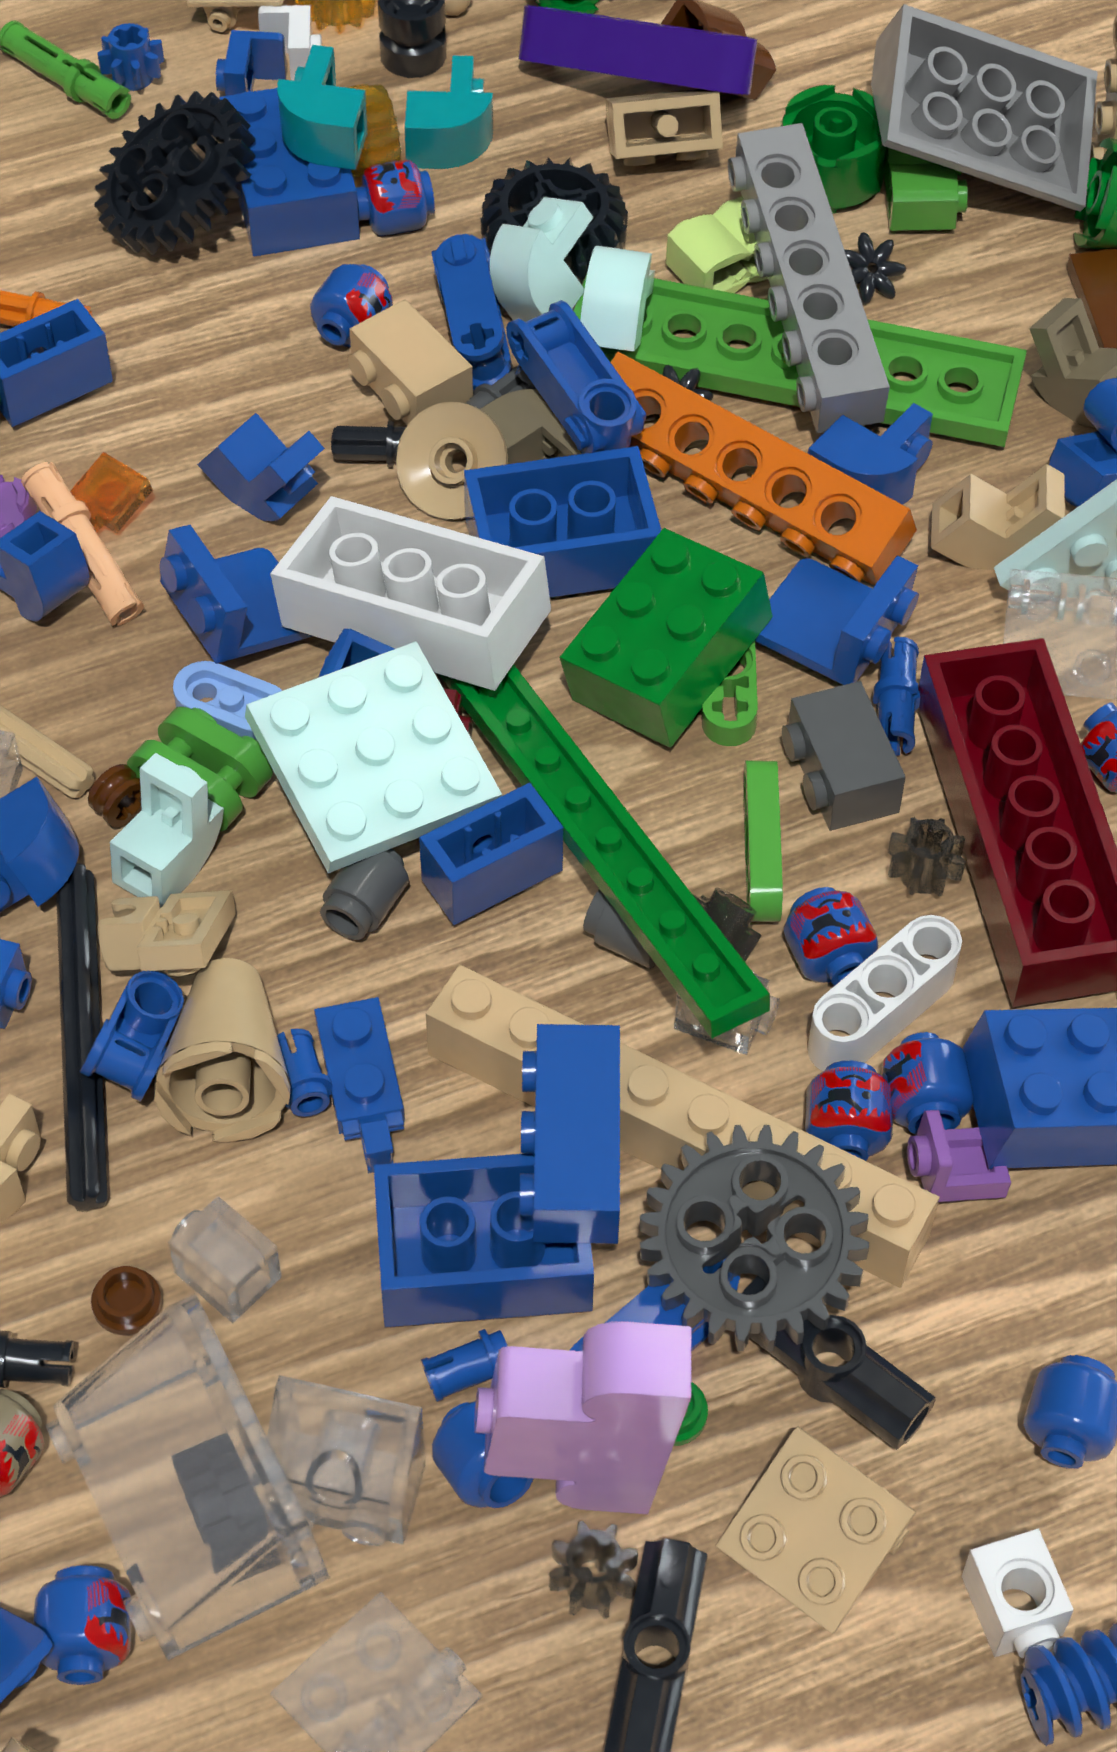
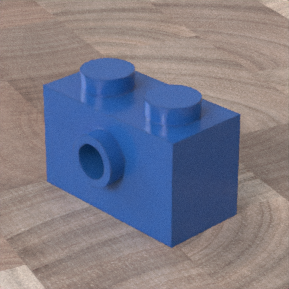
M79 299L0 333V398L2 403L0 411L12 427L113 382L105 333Z
M530 782L419 837L421 880L453 925L563 871V826Z

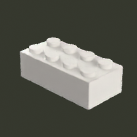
M333 496L328 499L270 573L282 627L332 642L338 640L343 629H353L394 649L417 641L434 673L493 691L499 686L551 611L544 556Z

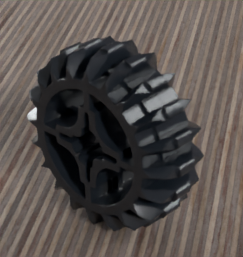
M549 156L545 164L535 165L527 160L522 171L508 168L504 179L493 180L490 193L485 194V201L482 204V217L480 218L481 235H483V238H486L490 255L494 239L502 224L523 227L528 220L530 212L541 202L543 197L583 202L593 216L591 222L564 259L581 285L588 272L595 246L623 249L627 235L628 211L625 209V202L620 193V187L611 185L608 173L595 174L591 163L580 168L575 167L571 158L564 164H555Z

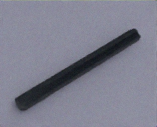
M77 862L69 879L56 892L66 1194L67 1202L75 1206L77 1211L88 1212L91 1209L102 1208L107 1202L108 1194L103 1078L96 1073L89 1077L79 1073L100 1031L94 874L86 869L85 864Z

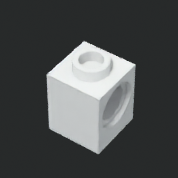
M1039 1528L970 1550L961 1577L994 1657L1017 1651L1019 1657L1025 1658L1028 1648L1035 1645H1043L1048 1650L1052 1649L1057 1639L1063 1636L1074 1609ZM1009 1589L1022 1590L1034 1599L1037 1608L1030 1611L1015 1609L1006 1602L1002 1592Z

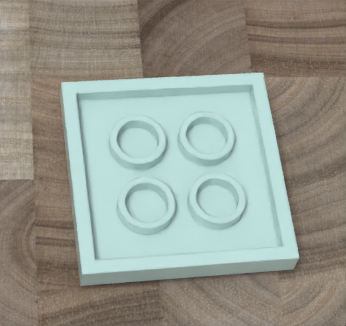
M417 641L246 704L245 718L327 873L417 839L502 796L499 787Z

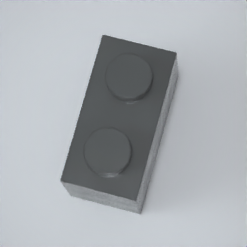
M858 681L791 698L788 725L782 726L784 749L790 761H799L804 773L803 787L808 804L813 810L820 809L829 831L899 813L906 776L862 682Z

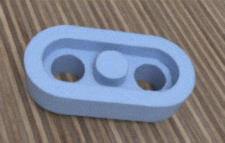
M199 661L187 665L178 672L173 682L176 707L200 708L210 714L217 724L240 737L249 736L255 740L257 739L245 718L246 704L282 691L274 684L222 664H215L212 661ZM202 698H213L209 702L200 701Z

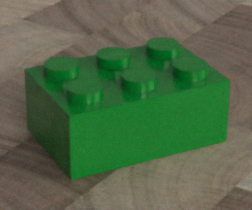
M663 528L560 655V662L572 700L671 748L701 710L702 704L723 682L772 619L773 615L764 572Z

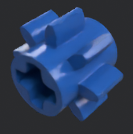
M126 23L113 28L108 36H102L103 50L97 53L102 75L112 74L113 81L125 86L129 91L144 89L151 84L153 78L161 77L159 64L164 62L162 41H150L148 28H143L133 23Z

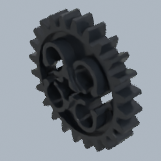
M194 91L187 103L179 94L175 95L170 109H166L161 103L156 104L155 117L148 120L145 116L140 115L138 117L140 128L135 133L124 130L122 133L123 138L126 140L124 146L114 147L109 150L115 160L114 163L104 165L99 170L107 179L95 186V190L102 197L94 203V206L102 213L98 218L99 221L124 247L128 245L136 253L144 247L151 255H155L161 244L169 252L173 251L178 237L181 236L190 244L194 239V229L201 226L204 230L210 231L212 229L210 217L214 213L226 216L228 210L223 203L227 198H239L242 193L235 185L236 182L246 180L251 176V173L243 165L255 159L256 155L249 148L255 142V137L248 131L251 125L226 98L220 100L213 92H210L203 98L198 91ZM194 143L205 153L204 159L192 147ZM145 187L157 198L155 202L144 191Z

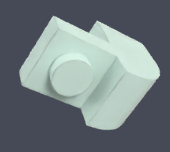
M543 197L541 202L532 209L523 227L502 224L498 230L491 249L490 274L495 295L513 320L520 318L524 322L549 312L550 304L560 300L566 302L573 309L584 293L583 286L564 261L569 251L593 219V216L583 202Z
M595 246L587 272L580 321L599 347L635 351L640 345L646 299L652 294L655 270H650L652 253Z
M155 753L140 767L142 810L110 841L112 882L137 897L157 896L161 908L169 895L181 893L205 864L219 835L224 808L208 799L207 781L201 779L195 771L187 766H178Z

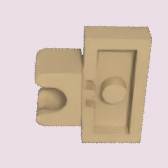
M232 890L170 894L161 908L157 896L120 898L112 901L111 904L115 917L105 918L98 922V936L104 964L110 971L141 969L142 972L164 970L165 974L170 976L189 975L201 968H205L236 915Z

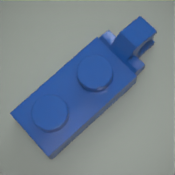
M379 997L314 1009L326 1074L331 1079L333 1088H331V1098L339 1134H343L345 1141L361 1138L368 1174L374 1173V1165L394 1163L390 1132L403 1130V1122H405L404 1107Z

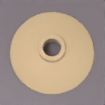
M443 402L432 405L416 415L407 425L401 436L396 456V467L400 484L410 501L420 510L431 516L441 519L465 518L464 470L457 473L452 467V458L457 452L462 451L467 458L464 470L508 464L507 446L502 432L494 420L479 408L461 402Z

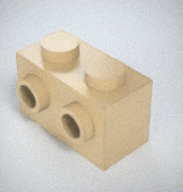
M696 89L605 98L609 150L616 159L623 158L625 166L652 164L656 162L655 155L676 153L677 160L708 158V150L723 148L720 93L717 91Z
M406 299L349 329L351 355L348 356L350 370L361 385H369L379 395L386 410L394 419H402L408 425L416 415L432 405L443 402L466 403L473 396L472 365Z

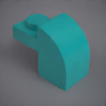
M312 45L306 66L297 67L294 81L278 79L277 92L283 141L291 152L305 161L323 166L356 170L368 133L365 90L336 86L334 47Z
M452 55L450 92L407 91L405 115L406 160L414 162L419 169H449L463 166L476 160L488 149L493 139V93H484V78H474V56Z

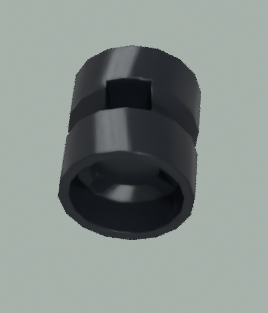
M377 0L378 20L381 29L379 34L380 58L384 67L393 74L406 78H421L439 70L447 58L445 0Z

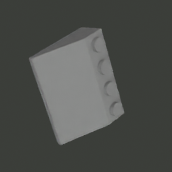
M903 4L876 40L871 87L882 145L1081 212L1086 206L1098 72Z

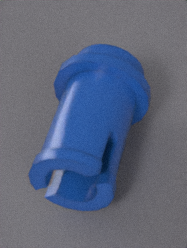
M290 1029L297 1050L295 1053H292L289 1049L285 1033L282 1032L277 1035L290 1081V1098L288 1105L286 1104L285 1107L290 1108L293 1114L300 1117L313 1116L328 1107L331 1088H333L332 1081L321 1072L311 1033L305 1029Z
M485 1329L478 1331L479 1339L431 1358L421 1359L426 1378L431 1390H433L436 1402L443 1400L446 1396L493 1378L500 1348L507 1346L501 1330L489 1335Z

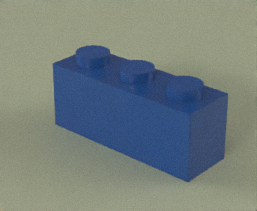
M537 1024L536 1051H523L522 1092H536L535 1111H521V1153H535L534 1173H520L519 1216H533V1242L618 1244L620 1219V1025Z

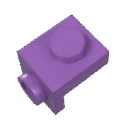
M939 1110L924 1111L917 1135L910 1136L907 1146L910 1172L913 1177H921L923 1189L939 1196L938 1202L1006 1198L1011 1185L1007 1166H997L989 1169L979 1127L944 1130Z

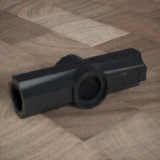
M756 1276L742 1294L755 1295L763 1291L767 1285L763 1279ZM829 1315L828 1328L824 1331L806 1319L803 1321V1342L798 1345L789 1337L785 1329L777 1331L774 1351H769V1353L797 1373L801 1388L810 1397L820 1402L836 1403L896 1450L903 1444H907L921 1427L934 1406L936 1400L934 1395L868 1347L862 1330L853 1321L843 1316ZM750 1334V1338L767 1351L760 1334ZM823 1352H833L842 1356L847 1363L838 1367L827 1366L821 1363L816 1355Z
M667 1538L661 1541L645 1542L629 1626L623 1640L622 1661L604 1752H672L683 1687L688 1674L691 1644L708 1558L707 1553L697 1550L690 1543ZM648 1646H660L667 1649L674 1656L675 1661L662 1669H654L645 1666L638 1659L637 1654Z

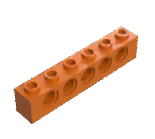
M619 351L611 360L613 367L626 385L633 391L637 401L646 412V416L651 414L660 415L659 420L654 425L643 428L641 433L631 437L629 446L639 447L644 468L659 477H665L668 472L684 480L683 486L700 500L712 504L716 498L733 507L731 510L732 514L747 526L755 530H761L763 525L782 534L780 540L794 552L804 557H810L812 552L829 560L831 562L829 564L831 569L858 582H861L863 579L874 586L895 557L902 554L917 531L911 510L908 507ZM696 440L708 441L706 447L701 452L691 455L684 454L686 447ZM743 466L757 467L755 473L746 480L734 481L731 479L735 471ZM792 492L806 494L803 501L795 507L784 508L779 506L781 500ZM847 518L855 521L852 529L845 534L833 535L828 533L830 526L837 520Z

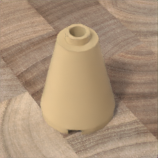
M233 958L216 959L208 962L205 968H201L198 971L156 1074L154 1101L161 1117L179 1132L191 1136L193 1127L213 1132L212 1141L226 1143L252 1139L274 1128L281 1120L282 1109L289 1103L290 1081L261 977L252 965L242 960Z

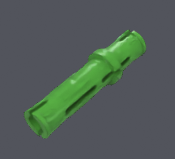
M16 20L6 23L1 29L0 50L62 86L69 98L77 102H87L111 119H118L127 111L131 102V95L128 93L129 89L102 75L98 65L87 59H77Z

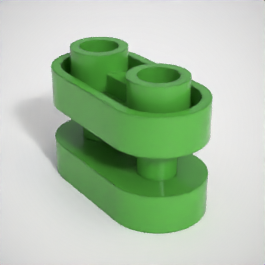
M182 706L176 707L158 726V736L161 742L156 740L144 741L127 761V765L136 773V778H140V767L155 753L178 766H187L195 771L201 779L207 781L208 799L224 808L220 831L226 830L242 812L243 804L240 796L248 798L256 796L273 775L272 767L257 740L249 736L240 737L217 724L210 714L200 708L190 709Z

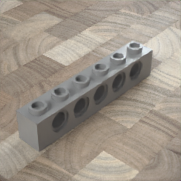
M799 123L738 133L736 155L728 159L729 182L733 192L741 191L743 198L741 202L743 227L746 234L754 233L757 242L754 248L757 272L761 278L768 277L770 283L768 290L770 313L774 322L782 321L785 331L782 335L784 358L789 367L796 366L799 375L796 382L797 397L802 412L810 411L817 433L825 432L842 414L860 425L884 422L890 386L803 124Z

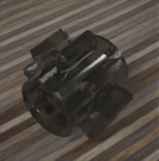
M915 817L910 818L909 829L906 835L895 832L891 834L888 853L892 856L888 871L889 877H900L903 884L908 888V894L910 895L934 892L936 895L942 896L947 878L961 881L963 878L966 860L961 856L965 837L962 835L953 836L951 829L945 825V819L918 820Z
M718 887L714 889L709 898L703 894L701 897L693 894L738 954L746 961L761 937V934L751 929L753 926L751 922L757 912L736 895Z
M584 1521L578 1522L577 1536L572 1539L570 1544L554 1540L552 1544V1558L556 1563L564 1567L556 1568L549 1573L550 1591L567 1590L570 1597L569 1614L574 1616L582 1607L598 1609L599 1614L606 1619L609 1618L610 1603L617 1595L626 1599H633L636 1582L624 1572H629L637 1567L638 1551L636 1548L621 1550L616 1541V1525L612 1524L604 1532L601 1530H589ZM594 1562L598 1572H605V1575L593 1577L590 1569L582 1567V1565Z

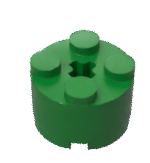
M820 85L798 93L789 101L785 108V115L783 116L781 126L803 124L832 214H834L839 208L857 205L880 192L883 184L887 147L882 145L872 95L853 88L852 95L835 93L836 85Z

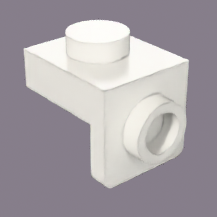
M310 5L261 6L258 9L259 32H277L284 35L285 54H289L290 77L294 81L297 67L306 66L312 45L322 46V35L312 34Z

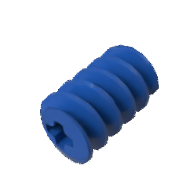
M1117 1623L1111 1626L1108 1636L1101 1630L1092 1629L1085 1631L1081 1637L1080 1644L1071 1637H1063L1057 1639L1053 1645L1052 1653L1043 1645L1031 1646L1026 1651L1021 1674L1022 1692L1033 1728L1043 1745L1053 1744V1720L1061 1719L1073 1738L1082 1736V1712L1089 1711L1100 1729L1110 1728V1704L1117 1703Z

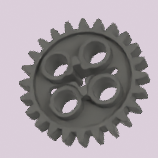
M735 1125L732 1144L725 1146L712 1131L706 1133V1153L701 1156L693 1148L684 1145L681 1147V1161L684 1170L682 1171L672 1165L664 1164L661 1167V1180L667 1189L648 1188L647 1204L656 1212L640 1215V1231L652 1236L640 1242V1256L642 1260L657 1263L647 1270V1282L649 1287L670 1284L662 1294V1308L667 1311L685 1304L683 1326H691L693 1328L703 1319L709 1322L708 1343L714 1345L721 1338L725 1330L735 1332L737 1351H744L750 1334H760L767 1351H774L776 1333L784 1329L797 1345L801 1344L804 1334L803 1321L808 1319L814 1326L824 1331L828 1328L829 1314L825 1304L845 1311L849 1304L850 1295L842 1285L860 1287L862 1282L863 1269L852 1261L867 1259L870 1242L855 1236L867 1231L869 1218L866 1213L849 1212L859 1204L860 1190L858 1187L838 1190V1187L844 1180L845 1166L841 1163L823 1170L821 1164L824 1147L820 1144L812 1148L805 1155L797 1152L798 1133L795 1131L786 1138L782 1146L773 1144L770 1125L763 1126L757 1142H748L741 1125ZM752 1181H764L775 1187L777 1193L766 1200H756L747 1196L742 1188ZM800 1200L804 1203L803 1207H796L782 1215L785 1207L793 1201ZM706 1220L715 1223L722 1230V1233L717 1238L710 1241L694 1239L686 1231L691 1224ZM747 1230L754 1236L741 1243L742 1231ZM767 1230L766 1242L761 1244L755 1236ZM796 1233H808L815 1236L822 1246L812 1253H799L790 1248L786 1240L789 1236ZM724 1260L722 1267L716 1272L707 1274L703 1271L705 1266H712ZM751 1273L763 1279L767 1286L763 1291L755 1295H744L733 1289L730 1281L740 1274Z

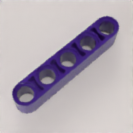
M524 5L518 59L704 90L750 95L758 39L570 10Z

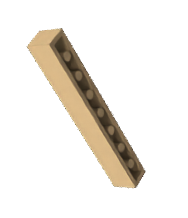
M459 964L426 1012L428 1055L535 1107L536 1092H522L523 1051H536L537 1024H584ZM620 1042V1150L659 1169L664 1164H668L683 1171L681 1147L688 1145L701 1156L706 1153V1133L712 1131L725 1146L732 1144L735 1125H741L748 1142H757L763 1126L770 1125L773 1144L782 1146L786 1138L795 1131L798 1133L797 1152L805 1155L812 1148L820 1144L824 1147L821 1164L823 1170L841 1163L845 1166L844 1180L838 1187V1190L848 1187H858L860 1190L859 1204L849 1212L868 1214L867 1231L855 1237L862 1238L870 1243L867 1259L852 1262L861 1269L899 1288L903 1286L931 1234L939 1196ZM752 1181L742 1188L747 1196L756 1200H766L777 1193L775 1187L764 1181ZM800 1200L793 1201L785 1207L782 1215L796 1207H803L804 1203ZM794 1234V1236L818 1248L822 1246L820 1241L811 1234Z

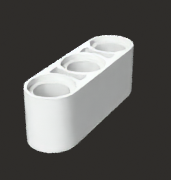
M935 915L920 916L911 921L819 999L814 1006L807 1048L810 1060L818 1069L825 1071L829 1065L839 1061L853 1060L865 1063L953 985L962 945L960 931L953 922ZM921 955H932L938 959H927L922 957ZM886 992L890 993L895 997L886 998L881 997L875 993ZM841 1030L847 1032L850 1036H836L828 1031Z

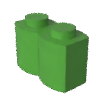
M887 147L883 178L890 231L955 229L957 213H966L967 181L966 179H957V176H961L962 172Z

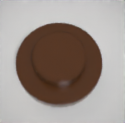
M120 1266L108 1271L98 1281L92 1292L91 1306L94 1317L102 1328L118 1335H131L145 1330L156 1320L161 1310L162 1296L158 1283L149 1273L132 1266Z

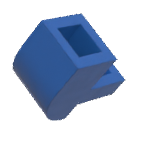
M913 403L881 436L842 414L808 448V454L903 505L913 497L916 472L924 464L932 449L933 442L929 439L933 413Z
M255 413L197 465L231 502L260 520L276 521L284 516L318 484L312 477L315 471L308 463L325 448L310 431L306 432L287 448L261 417Z
M38 511L0 538V589L15 599L22 617L31 621H39L89 584L88 566L76 533L43 512Z
M36 776L0 799V912L27 895H30L36 905L40 906L50 899L69 879L78 861L79 843L67 817Z

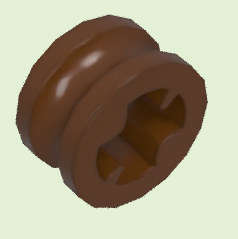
M118 764L109 768L100 775L91 787L88 795L89 806L97 813H102L103 819L112 827L127 825L142 810L140 778H136V773L126 764Z

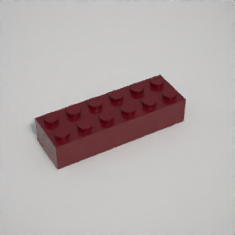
M1044 638L924 655L918 687L921 697L919 711L1012 1007L1117 991V847Z

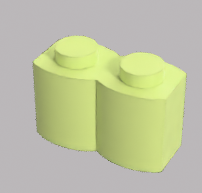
M742 197L725 202L713 215H700L680 222L667 235L666 265L685 284L736 293L748 282H760L768 279V277L761 278L757 272L754 248L757 242L754 233L746 234L741 217Z

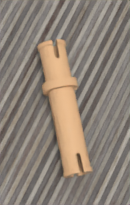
M43 462L32 467L24 474L21 483L31 498L34 499L41 512L76 533L89 570V584L87 586L98 600L112 626L115 624L119 626L131 621L141 613L144 604L131 588L114 558L89 521L91 513L83 501H76L53 462L49 464L48 462Z

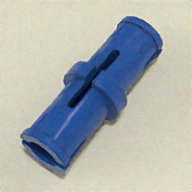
M894 637V656L891 655L892 643L891 641L889 642L880 659V679L873 689V703L877 704L879 721L896 756L900 755V736L903 737V751L906 754L914 749L916 741L914 736L915 711L919 708L921 698L918 691V683L916 682L919 648L913 640L906 637Z

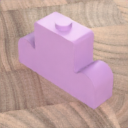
M609 1322L598 1324L586 1331L583 1337V1351L514 1346L500 1348L491 1387H478L476 1395L475 1433H486L484 1472L493 1476L556 1480L557 1500L563 1505L575 1509L648 1514L691 1400V1326Z

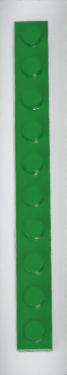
M512 665L495 691L439 674L449 689L457 690L461 694L462 706L523 786L530 782L563 826V841L709 1036L713 1039L769 1012L770 993L516 666Z

